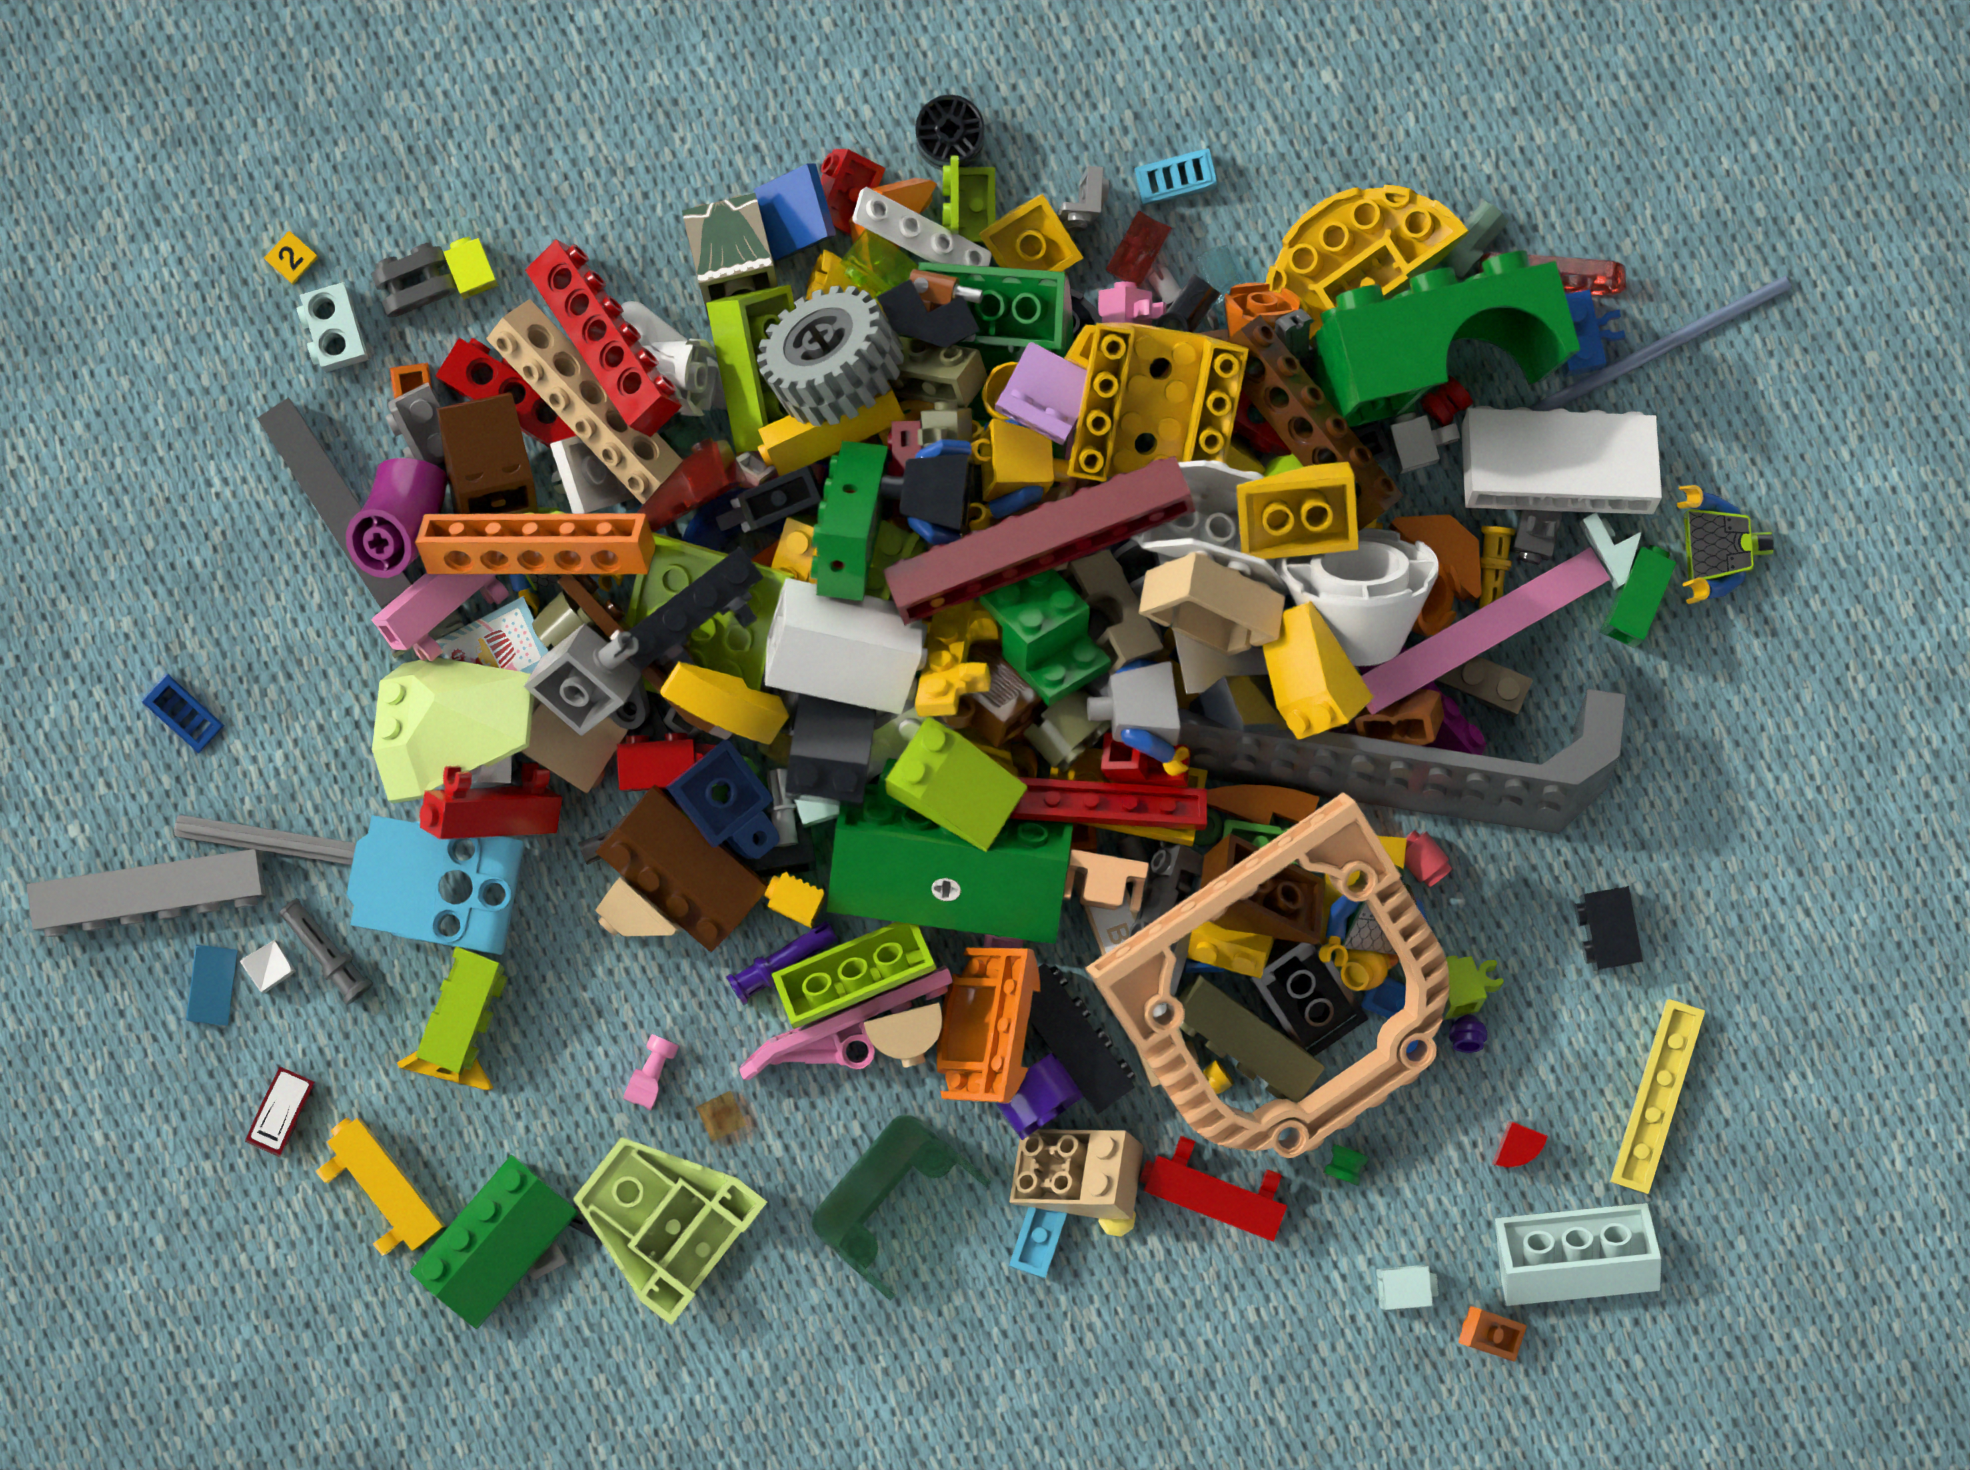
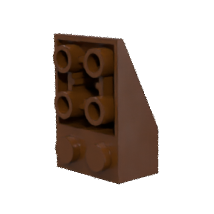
M512 393L437 408L453 513H538L533 475Z

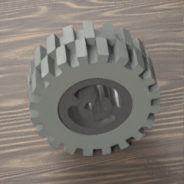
M840 286L830 287L829 294L826 295L822 289L812 292L813 299L805 302L803 297L794 302L797 307L790 313L785 309L778 315L781 320L779 325L770 324L766 330L770 339H762L759 349L763 354L757 355V363L761 367L759 370L790 416H795L797 421L803 424L809 420L812 426H822L824 419H827L829 424L833 425L840 423V416L844 414L849 419L858 416L857 409L864 404L868 409L876 404L873 397L877 393L885 395L890 389L887 383L888 379L896 380L900 373L896 365L903 364L904 355L900 350L904 348L897 333L893 331L888 319L875 299H872L871 295L865 290H862L860 293L857 287L848 286L845 292ZM830 348L831 352L826 355L824 351Z

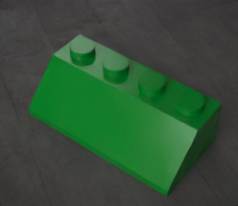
M511 1154L409 1273L436 1298L478 1330L577 1216L579 1211L526 1163Z

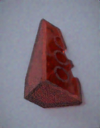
M712 437L694 445L692 447L694 454L685 458L637 511V513L646 514L651 532L655 533L748 480L727 440L714 442Z

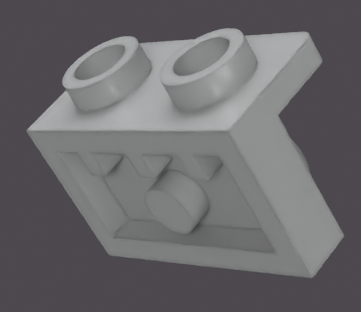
M427 382L387 402L391 414L385 416L395 437L400 434L403 435L408 447L402 449L406 458L423 460L434 465L444 462L445 457L437 408H441L429 383Z

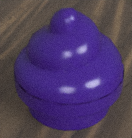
M1473 1014L1459 1017L1449 1030V1040L1453 1042V1048L1463 1053H1474L1482 1050L1484 1042L1488 1038L1485 1025Z

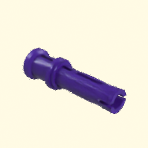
M825 920L811 931L798 937L765 959L763 956L753 959L754 964L735 976L729 974L726 976V979L744 1006L748 1003V998L767 986L769 988L776 986L772 973L813 957L839 940Z

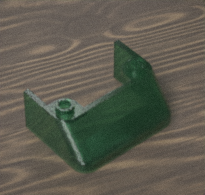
M900 1115L888 1124L814 1211L811 1220L814 1233L839 1257L891 1301L896 1293L868 1269V1266L877 1256L878 1242L875 1236L863 1224L913 1166L929 1178H940L945 1176L958 1163L986 1188L991 1181L919 1119L912 1115Z

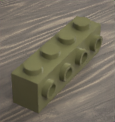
M899 337L904 348L900 350L904 355L903 364L896 365L900 371L897 379H888V382L895 397L931 403L937 401H958V407L967 408L986 382L988 376L978 349L954 345L949 348H943L922 340Z
M1199 973L1194 976L1177 999L1184 1008V1020L1179 1028L1192 1037L1198 1032L1207 1038L1208 1042L1205 1046L1222 1059L1227 1054L1236 1059L1238 1064L1235 1068L1254 1081L1257 1076L1261 1077L1269 1083L1265 1089L1277 1099L1290 1098L1298 1103L1326 1068L1317 1058Z

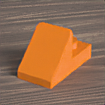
M1470 1306L1467 1317L1462 1325V1332L1458 1343L1515 1362L1527 1325Z

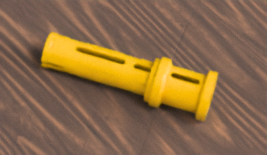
M1481 526L1484 542L1482 557H1480V569H1483L1479 610L1503 597L1505 571H1509L1512 567V561L1509 560L1510 540L1515 535V529Z

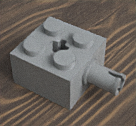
M584 623L540 659L524 687L580 736H583L625 703L642 675L637 668L626 660L638 651V642L633 637L626 644L622 643L631 635L629 632L624 631L619 633L610 643H607Z

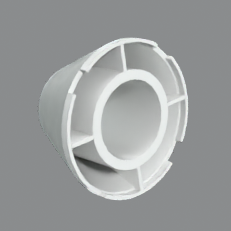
M1363 528L1358 532L1359 550L1283 557L1282 574L1296 605L1312 601L1353 666L1380 664L1391 660L1399 654L1438 576L1437 556L1426 544L1417 540L1415 546L1400 540V533L1375 528Z

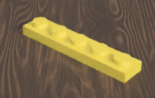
M1671 999L1666 1000L1613 1170L1611 1183L1649 1194L1705 1010Z

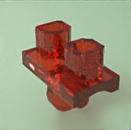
M1138 210L1108 264L1106 272L1125 282H1135L1137 288L1140 289L1168 239L1172 228Z

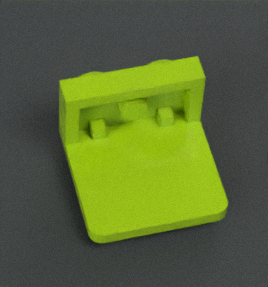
M951 156L950 165H943L942 196H950V203H943L942 226L950 230L951 234H958L977 245H985L979 233L996 221L995 167H959V156Z

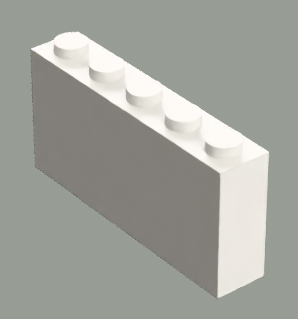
M1478 406L1474 409L1468 408L1462 422L1465 508L1654 514L1662 498L1656 415H1644L1636 411L1624 414H1607L1602 410L1578 413L1569 412L1566 409L1532 411L1526 407H1518L1512 410H1499L1490 406Z

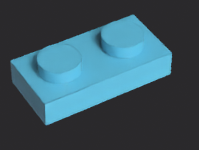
M1028 1207L1009 1267L1045 1279L1067 1213Z

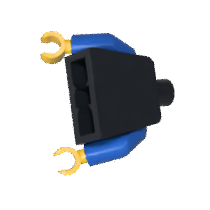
M983 438L970 444L968 441L943 439L919 450L915 458L906 459L904 477L883 476L881 497L901 500L900 514L908 518L909 527L930 544H949L964 538L966 535L961 536L960 533H967L974 464H983L991 459V457L980 456L977 448L978 446L990 445V441Z

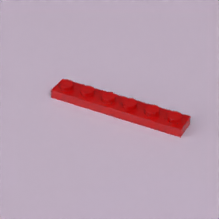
M1016 777L1027 786V790L1008 818L1205 830L1207 825V789Z

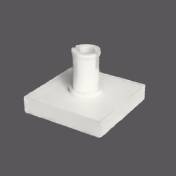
M578 436L550 444L558 470L552 475V483L559 480L563 482L553 487L558 493L567 494L573 514H586L634 498L629 489Z

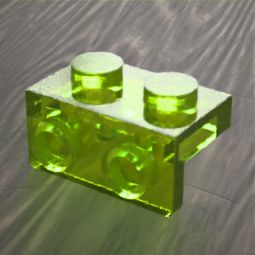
M866 228L839 262L847 269L844 274L852 282L860 287L866 284L876 292L874 298L877 302L879 301L876 296L909 280L913 269L919 270V265L887 239Z

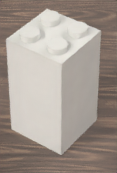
M786 578L767 636L765 685L901 714L906 700H913L917 685V678H914L916 670L922 671L925 666L927 648H924L923 645L926 638L927 625L922 624V619L904 626L894 601H887L864 595L863 601L817 595V584Z

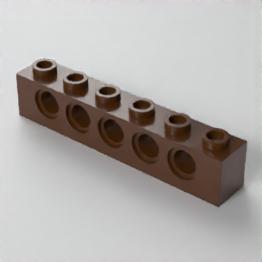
M1261 315L1246 324L1226 341L1249 349L1241 389L1303 467L1349 462L1354 475L1358 532L1404 497L1396 487L1395 482L1384 472L1373 458L1369 449L1362 444L1350 429L1346 420L1339 415L1324 396L1323 391L1312 381L1301 367L1297 358L1289 352L1276 335L1274 329L1266 323Z

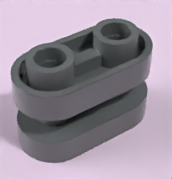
M430 242L424 243L411 249V255L399 260H397V257H389L375 264L376 270L371 273V277L376 289L384 290L388 288L391 294L382 301L387 317L400 316L457 292L458 288L453 275H440L438 268L447 263L442 247H433ZM424 274L426 281L407 289L404 288L402 282Z

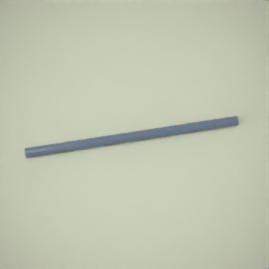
M1784 275L1527 408L1532 411L1558 409L1792 289L1791 283L1787 276Z

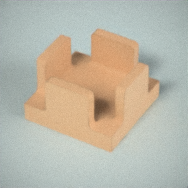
M1071 850L1062 900H1070L1075 873H1081L1083 875L1079 900L1081 905L1116 910L1122 904L1126 882L1134 883L1130 912L1138 913L1149 863Z

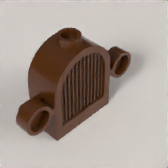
M978 643L969 646L966 663L987 664L991 678L989 691L969 692L960 695L957 713L954 715H941L944 723L953 728H965L969 725L998 748L1041 717V714L1049 706L1002 656V646Z

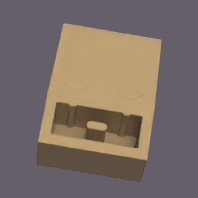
M1038 1129L1024 1140L1019 1139L1009 1202L1014 1205L1092 1218L1133 1219L1144 1146L1127 1131Z

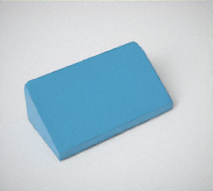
M196 944L186 1021L228 1026L238 950Z

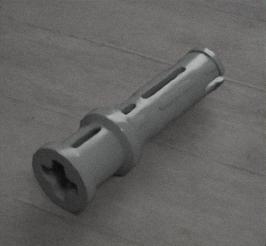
M298 898L289 902L279 911V916L285 920L301 942L321 964L325 980H331L344 995L343 1002L346 1005L356 1001L372 987L373 982L370 979L365 980L351 963L353 960L352 956L346 952L341 953L322 928L301 905Z

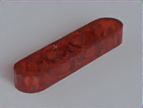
M1491 252L1483 255L1479 260V273L1484 272L1482 266L1484 261L1505 253ZM1528 254L1531 266L1556 260L1564 292L1574 293L1590 289L1591 294L1616 295L1623 292L1626 288V267L1619 262ZM1565 275H1576V276H1575V277H1568V276H1565Z

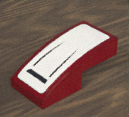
M279 1067L255 1116L245 1142L277 1157H281L297 1126L298 1118L311 1095L315 1082L283 1067Z

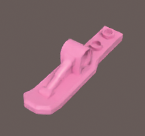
M944 965L932 972L811 1023L768 1039L739 1067L743 1080L752 1079L769 1063L779 1065L782 1062H805V1064L847 1065L853 1069L865 1068L873 1060L875 1051L873 1044L867 1036L863 1021L889 1009L891 1014H897L913 1006L911 1000L924 994L927 1000L948 992L946 985L953 983L948 968ZM859 1040L867 1045V1053L860 1060H852L846 1055V1047L852 1041Z

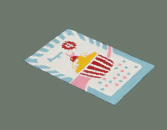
M524 596L436 641L443 651L441 653L443 658L525 673H532L540 659L549 652L533 630L532 622L534 618Z

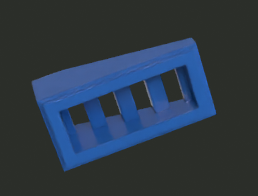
M167 673L141 700L146 707L197 753H200L225 726ZM171 687L176 692L159 708L155 703ZM183 698L187 703L171 719L167 713ZM193 708L199 713L182 729L178 724ZM204 719H207L210 722L208 727L196 739H193L190 734Z

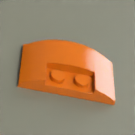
M967 947L963 955L969 956L971 959L961 975L953 973V983H950L948 986V992H946L941 1011L942 1026L937 1038V1072L945 1074L949 1090L940 1091L942 1099L957 1101L1009 1103L1018 1091L1028 1068L1021 1067L1031 1010L1033 992H1041L1034 950Z

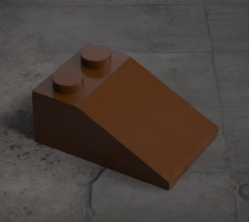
M1231 833L1228 834L1204 855L1200 890L1261 848ZM1290 863L1258 885V890L1253 895L1243 900H1236L1226 907V911L1222 916L1210 922L1225 930L1316 944L1320 941L1325 880Z

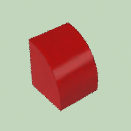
M1513 1121L1508 1122L1492 1165L1517 1167L1532 1161L1543 1149L1548 1136Z

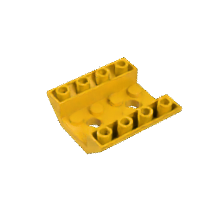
M1129 322L1096 323L1067 475L1106 482L1107 476L1114 477L1120 473H1131L1146 467L1156 459H1167L1174 455L1178 463L1205 460L1220 461L1226 464L1249 349L1202 334ZM1157 358H1166L1170 364L1169 371L1162 377H1154L1149 372L1150 364ZM1142 433H1151L1155 438L1154 446L1147 452H1140L1135 449V440Z

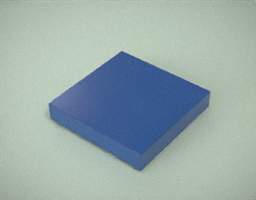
M807 163L753 189L774 261L787 259L836 236L816 163Z

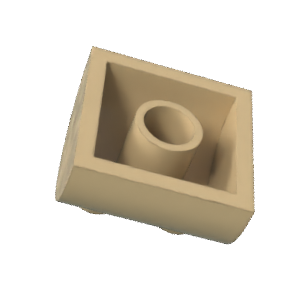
M937 1002L897 1014L864 1022V1026L871 1043L883 1054L901 1059L903 1068L926 1062L924 1052L932 1047L940 1034L942 1014L940 1005Z

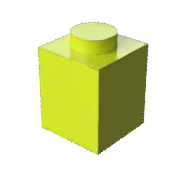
M471 237L458 239L449 245L451 249L443 252L463 300L499 286L479 238L474 240Z

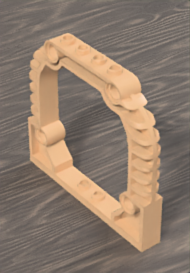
M1345 793L1331 800L1086 967L1089 975L1132 1042L1142 1053L1179 1113L1197 1133L1209 1141L1226 1148L1246 1149L1248 1151H1262L1273 1148L1280 1156L1285 1158H1294L1305 1151H1312L1318 1148L1324 1142L1325 1137L1337 1129H1344L1350 1126L1356 1120L1357 1115L1369 1107L1373 1108L1382 1104L1387 1099L1389 1093L1400 1086L1414 1082L1419 1077L1420 1072L1426 1069L1436 1057L1437 1047L1432 1038L1443 1021L1442 1014L1450 990L1448 964L1437 938L1399 877L1401 875L1359 806ZM1295 861L1306 871L1329 874L1331 884L1352 901H1365L1399 956L1406 976L1404 1009L1393 1015L1382 1026L1377 1038V1049L1298 1103L1288 1099H1275L1249 1113L1224 1104L1218 1098L1177 1032V1029L1184 1020V1008L1170 993V983L1176 957L1169 946L1205 921L1210 922L1218 919L1225 913L1227 906L1238 899L1243 900L1250 897L1258 890V885ZM1355 871H1360L1358 880L1352 885H1347L1349 876ZM1167 1003L1166 1011L1158 1017H1153L1155 1008L1159 1004ZM1418 1040L1416 1049L1406 1053L1408 1045L1412 1041ZM1292 1127L1290 1135L1284 1140H1279L1280 1133L1284 1129Z

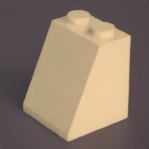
M534 696L529 747L519 752L588 794L590 789L596 788L604 778V767L611 756L617 755V744H625L626 737L624 736L628 729L618 726L612 718L607 716L583 736H580Z

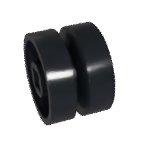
M942 95L930 100L918 114L915 126L916 144L920 155L930 166L943 171V165H950L951 156H959V167H968L979 157L984 145V121L980 111L971 101L958 95ZM947 128H952V131L955 132L954 138L948 139V135L945 134Z

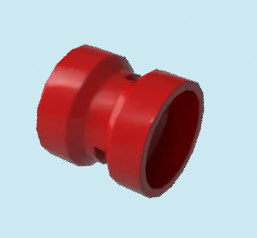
M1447 375V383L1439 384V388L1434 393L1428 392L1420 399L1424 410L1441 427L1453 422L1454 415L1458 411H1465L1473 404L1469 393L1450 375Z

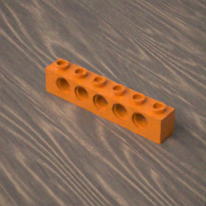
M645 513L424 514L415 542L427 574H648L656 547Z

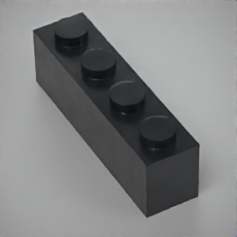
M1044 962L1038 967L1041 992H1033L1028 1020L1050 1051L1062 1063L1084 1095V1098L1098 1115L1135 1088L1131 1080L1136 1075L1123 1058L1117 1062L1108 1049L1114 1045L1103 1029L1099 1027L1094 1031L1086 1020L1091 1013L1078 996L1072 1000L1063 987L1069 983L1058 967L1054 965L1049 969Z

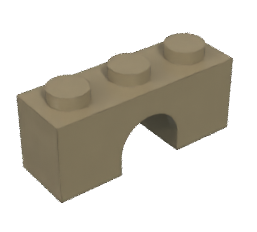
M1108 549L1070 563L1061 577L1090 608L1103 612L1111 622L1112 626L1108 627L1096 642L1098 647L1111 659V669L1108 671L1110 676L1137 659L1143 658L1153 661L1163 649L1157 630L1151 626L1148 618L1139 614L1141 601L1131 590L1124 577L1121 565L1115 561L1110 550Z
M1429 635V636H1425V637L1423 638L1422 642L1425 641L1426 639L1432 637V636H1430V635ZM1476 656L1435 679L1434 683L1441 688L1447 687L1467 694L1478 700L1479 704L1514 718L1519 714L1533 679Z

